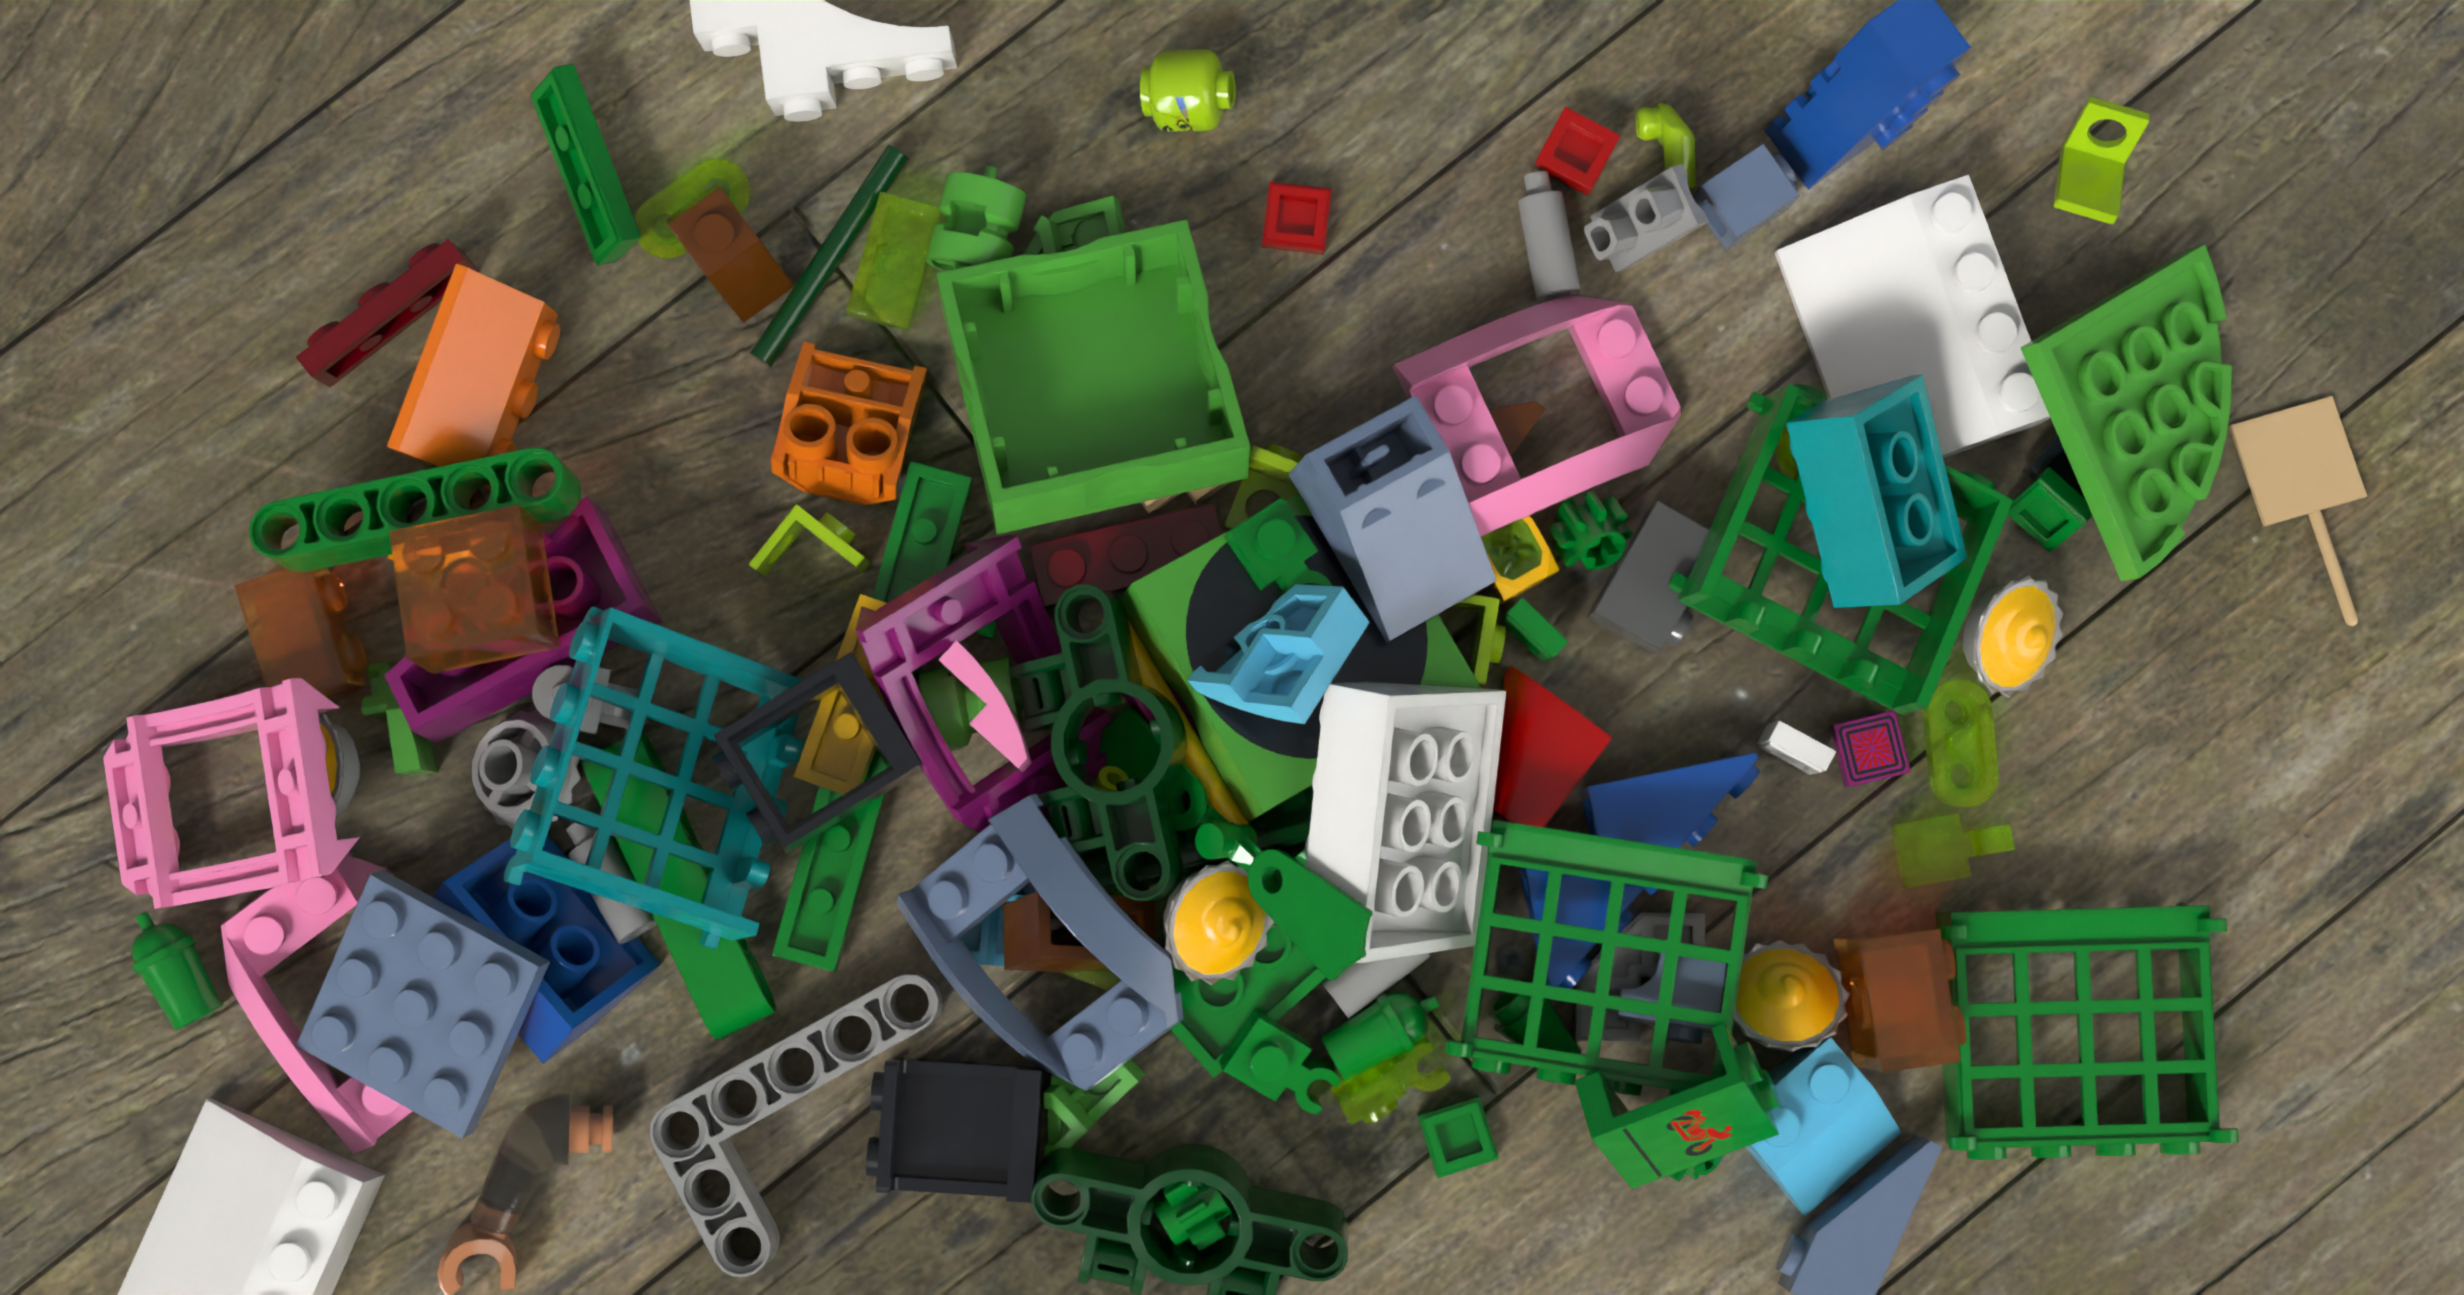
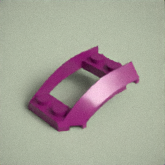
M1014 535L965 543L968 552L966 556L876 611L861 606L855 629L886 705L894 721L920 760L921 769L954 818L978 833H981L991 824L988 819L1033 794L1039 795L1069 787L1058 773L1052 757V734L1028 749L1032 763L1024 772L1020 771L1009 761L972 785L940 734L921 696L912 672L948 650L956 640L958 642L964 640L992 621H995L1016 664L1062 653L1060 641L1046 613L1035 582L1028 580L1017 553L1022 547L1018 537ZM1095 707L1086 717L1079 735V740H1084L1087 748V761L1084 766L1087 773L1094 780H1096L1101 769L1106 766L1107 754L1100 753L1099 748L1102 730L1112 722L1108 711L1100 709V707ZM1040 807V811L1048 819L1045 807Z

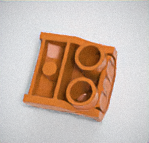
M803 341L786 393L779 431L771 456L772 473L804 493L864 506L896 500L906 450L923 397L927 379V368L914 366L913 370L834 354L816 350V344Z

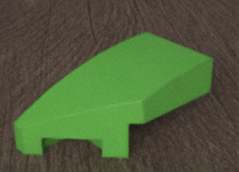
M1112 195L1053 212L1050 219L1041 215L1033 229L1036 231V234L1024 254L1038 255L1065 252L1089 244L1098 238L1126 233L1119 199Z
M390 662L369 664L367 674L370 680L372 696L363 697L361 709L365 716L375 718L387 717L395 774L419 776L437 773L436 759L431 741L411 730L384 676L393 666Z
M1132 1059L1088 1091H1084L1053 1074L1051 1075V1085L1044 1091V1109H1048V1143L1045 1145V1156L1059 1148H1071L1112 1106L1141 1080L1145 1073Z

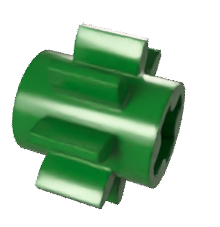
M1594 491L1579 493L1566 499L1556 512V523L1548 527V530L1556 540L1553 547L1565 565L1569 567L1580 559L1587 571L1603 569L1615 563L1625 550V539L1632 537L1633 534L1625 523L1628 514L1616 497L1612 495L1601 503Z
M1179 1181L1163 1187L1165 1196L1155 1201L1153 1208L1175 1246L1190 1238L1192 1244L1196 1245L1197 1249L1201 1251L1226 1236L1220 1225V1220L1230 1215L1232 1211L1220 1190L1209 1185L1201 1187L1188 1186L1186 1181Z

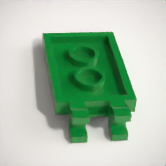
M1304 848L1294 858L1306 866L1307 856ZM1276 869L1273 881L1275 887L1280 890L1283 879L1280 871ZM1275 922L1266 933L1267 946L1256 953L1253 966L1240 969L1234 980L1221 978L1212 986L1202 979L1191 982L1183 970L1175 969L1172 962L1175 994L1181 992L1184 1019L1170 1030L1213 1078L1222 1071L1219 1060L1255 1009L1277 1022L1326 978Z

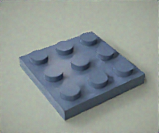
M384 870L372 873L367 880L296 1046L463 1139L476 1129L550 961Z

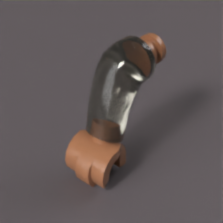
M570 1093L546 1096L526 1106L513 1120L488 1170L470 1218L471 1222L466 1223L453 1233L447 1242L446 1248L441 1253L437 1276L439 1287L445 1295H454L463 1287L464 1274L460 1264L467 1257L476 1254H488L499 1262L501 1270L500 1290L515 1289L517 1255L515 1245L508 1234L514 1232L529 1200L545 1174L557 1165L569 1164V1153H589V1145H602V1152H612L613 1105H603V1112L590 1113V1105H570Z

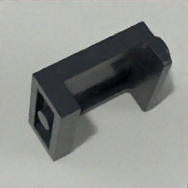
M890 1058L886 1060L884 1072H874L871 1086V1111H881L879 1137H869L866 1155V1175L876 1176V1192L890 1193L892 1190L997 1196L1006 1197V1201L1031 1203V1195L1039 1166L1045 1070L1036 1066Z

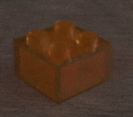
M520 505L389 531L407 659L434 674L560 648L542 525Z
M1907 927L1833 938L1838 970L1842 972V986L1850 993L1845 1003V1008L1848 1014L1846 1022L1852 1061L1855 1066L1884 1073L1961 1062L1958 1045L1966 1043V1027L1960 1007L1958 1005L1952 1006L1948 980L1955 978V958L1950 942L1948 940H1941L1940 929Z

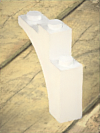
M690 0L693 33L704 51H713V54L717 56L731 57L746 54L751 50L750 46L759 45L765 99L775 116L784 115V119L788 121L814 120L822 116V110L837 108L834 84L844 83V87L849 89H867L881 84V78L906 75V78L911 81H929L942 77L944 75L943 70L957 68L955 45L949 26L909 27L876 22L844 11L825 0Z

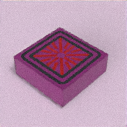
M1895 711L1829 726L1844 788L1911 773Z

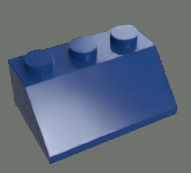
M547 835L542 851L568 859ZM509 838L445 880L435 892L433 898L550 961L518 1033L519 1037L544 1064L590 1030L655 972L661 963L638 937L627 943L619 944L589 892L529 872H524L519 886L505 882L504 874L510 859L517 852V849L511 848V838Z

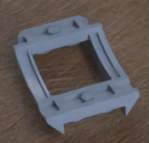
M1033 794L988 819L991 824L914 888L898 893L896 905L948 982L994 1032L1035 1066L1084 1091H1088L1184 1019L1181 992L1175 994L1172 955L1151 939L1116 904L1083 863L1067 838L1059 839L1039 809L1043 805L1037 794ZM1029 882H1031L1038 894L1068 930L1103 965L1122 980L1050 1036L1035 1026L1000 991L960 939Z

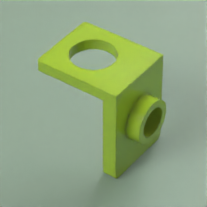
M2089 97L2060 150L2053 206L2057 209L2094 220L2114 224L2120 212L2125 163L2146 129L2150 114L2095 97ZM2110 119L2121 123L2125 127L2126 133L2117 140L2103 141L2093 137L2089 132V127L2096 121Z
M1269 444L1267 450L1252 445L1249 459V475L1240 484L1225 521V527L1231 530L1249 519L1246 513V504L1249 498L1257 492L1269 491L1276 494L1279 498L1282 497L1284 501L1298 494L1299 492L1289 477V473L1302 460L1303 456L1275 444Z
M796 504L751 560L749 566L766 577L804 528L862 573H865L872 563L849 545L856 534L828 512H825L818 521Z
M1473 594L1455 604L1452 608L1479 612L1470 669L1482 687L1486 685L1489 662L1499 664L1501 661L1506 626L1496 624L1500 599Z

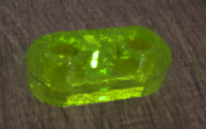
M708 159L699 163L644 201L638 208L634 219L641 238L638 240L641 247L649 254L665 259L675 258L686 253L687 250L675 234L671 237H661L655 232L653 228L654 220L660 214L668 213L673 215L705 192L707 183L713 178H723L729 183L730 194L728 198L741 214L747 207L750 199V184L743 170L735 163L726 159Z
M1959 679L1939 684L1935 689L1928 708L1922 709L1929 783L1936 797L1951 807L1967 808L1978 806L1986 802L1994 794L1999 781L1991 701L1980 686L1968 680ZM1950 701L1958 703L1963 709V719L1957 725L1950 723L1945 717V707ZM1957 764L1965 766L1970 774L1969 783L1964 788L1957 787L1951 779L1952 769Z

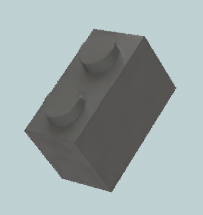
M1660 501L1654 503L1647 510L1587 618L1652 655L1661 651L1666 643L1675 648L1688 629L1694 615L1685 610L1687 605L1677 601L1680 594L1671 590L1668 587V583L1674 572L1689 577L1709 529Z

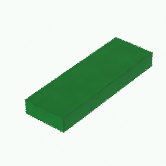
M574 64L555 66L535 88L530 97L594 262H596L597 266L615 263L641 238V235Z

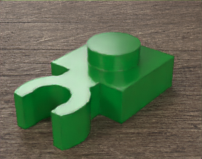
M1282 497L1230 530L1224 536L1260 591L1275 581L1282 590L1281 596L1295 584L1333 586L1325 575L1309 570L1304 563L1318 552V549Z
M1256 1009L1219 1060L1224 1072L1275 1102L1286 1087L1292 1090L1299 1106L1312 1114H1319L1323 1107L1318 1098L1307 1092L1309 1085L1319 1079L1326 1080L1336 1087L1342 1082L1335 1068L1327 1061L1322 1059L1304 1061L1312 1050L1307 1040Z

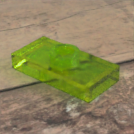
M880 192L846 313L848 316L910 332L929 265L926 262V256L934 226L940 224L943 215L939 211V207Z

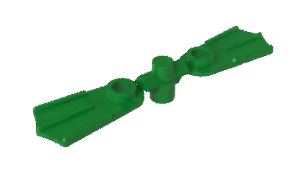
M1130 707L1125 708L1113 722L1103 728L1099 752L1107 754L1105 767H1118L1127 774L1129 779L1140 778L1142 782L1154 769L1161 746L1157 744L1150 724L1134 708ZM1184 763L1178 777L1167 789L1175 830H1191L1200 824L1195 836V845L1198 853L1205 859L1229 858L1248 873L1249 890L1255 902L1328 980L1337 979L1349 966L1366 956V935L1370 917L1373 915L1372 910L1286 852L1276 849L1262 851L1257 846V834L1252 826L1248 824L1237 825L1229 822L1211 806L1207 810L1208 797L1205 786ZM1185 791L1189 793L1191 800L1188 811L1184 808L1182 801ZM1276 869L1280 871L1283 879L1280 890L1275 887L1273 881Z

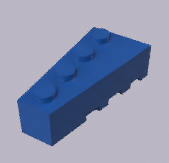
M1897 0L1869 20L1836 54L1834 61L1810 82L1812 87L1805 93L1808 96L1807 98L1803 93L1794 98L1784 109L1786 113L1772 121L1764 131L1809 190L1874 142L1884 150L1913 128L1912 124L1928 111L1927 107L1944 94L1943 89L1961 75L1955 65L1968 52L1971 46L1936 0Z

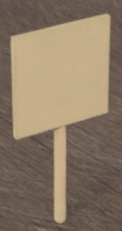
M2333 396L2230 425L2229 429L2263 527L2308 514L2345 623L2349 626H2355L2358 623V616L2321 510L2365 498L2367 494Z

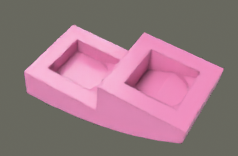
M956 640L940 657L939 661L987 704L969 724L1020 771L1024 772L1032 762L1027 743L1013 711L990 676Z

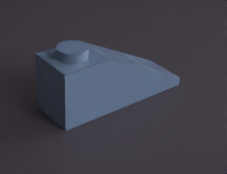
M1914 1136L1803 1226L1799 1237L1791 1235L1784 1244L1777 1261L1776 1269L1782 1272L1778 1284L1794 1295H1876L1942 1146L1927 1139Z

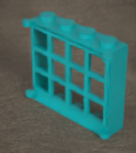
M591 607L586 613L583 622L577 628L570 646L569 656L575 659L576 663L570 682H565L560 686L552 703L550 720L557 722L550 746L544 745L541 748L533 764L530 782L537 785L530 810L524 809L514 825L510 846L517 849V852L508 862L504 881L519 886L524 872H529L702 929L701 946L713 950L717 949L720 937L733 941L756 936L760 923L741 917L748 891L761 888L766 883L770 873V863L758 859L763 841L745 814L755 808L756 805L743 784L734 789L732 796L690 780L702 739L705 738L716 742L713 735L722 730V728L708 724L720 681L760 695L757 707L759 708L802 682L803 679L610 607L604 611ZM608 639L649 654L636 697L595 683ZM663 660L705 675L693 718L651 703ZM590 697L631 712L618 756L576 741ZM799 713L741 748L784 818L787 813L788 802L777 798L776 793L783 769L799 762L805 746L804 740L793 736ZM646 717L688 732L676 776L633 761ZM571 756L614 770L600 815L558 801ZM628 776L671 790L658 835L615 820ZM686 796L728 810L715 854L673 840ZM553 815L595 829L585 865L542 851ZM610 835L654 849L644 884L600 870ZM668 855L710 868L701 903L659 890Z

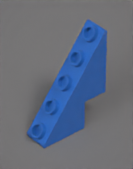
M1752 753L1582 788L1580 793L1589 835L1619 838L1680 848L1686 841L1694 847L1717 823L1718 818L1712 811L1727 793L1734 799L1738 798L1759 775L1760 770L1754 765V762L1757 760V754ZM1519 867L1529 918L1542 920L1549 872ZM1562 874L1555 923L1604 930L1611 881ZM1631 884L1624 885L1618 933H1621L1633 919L1634 914L1627 908L1643 890L1653 895L1658 889ZM1533 933L1537 952L1540 934ZM1553 936L1546 985L1572 989L1591 967L1592 963L1585 956L1596 943Z

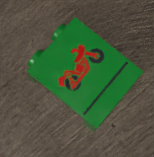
M1724 1023L1713 1027L1712 1031L1727 1074L1629 1111L1599 1071L1574 1080L1591 1139L1631 1189L1779 1135L1771 1110L1781 1107L1774 1083L1766 1069L1761 1071L1750 1043L1746 1042L1738 1045Z

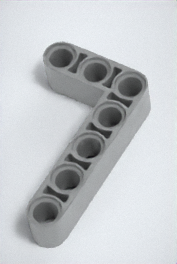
M914 972L893 978L670 1102L655 1114L650 1124L649 1134L653 1148L714 1262L723 1272L734 1277H746L755 1274L774 1258L779 1249L780 1242L777 1225L730 1137L932 1025L939 1018L944 1005L942 989L934 978L924 973ZM906 984H915L921 987L928 996V1010L920 1020H909L903 1017L897 1009L896 996L899 990ZM849 1016H858L864 1019L870 1026L872 1032L871 1042L862 1052L846 1048L841 1041L840 1027ZM792 1048H801L807 1051L813 1059L814 1073L806 1083H797L791 1080L785 1073L783 1067L784 1058ZM734 1080H744L755 1089L757 1102L754 1110L749 1115L739 1114L729 1106L727 1090ZM678 1111L692 1115L698 1122L699 1137L693 1146H684L678 1143L672 1136L670 1130L671 1120ZM706 1170H718L728 1178L730 1195L726 1202H712L703 1194L701 1178ZM746 1227L755 1231L759 1236L761 1253L757 1259L746 1260L734 1252L731 1238L735 1228Z

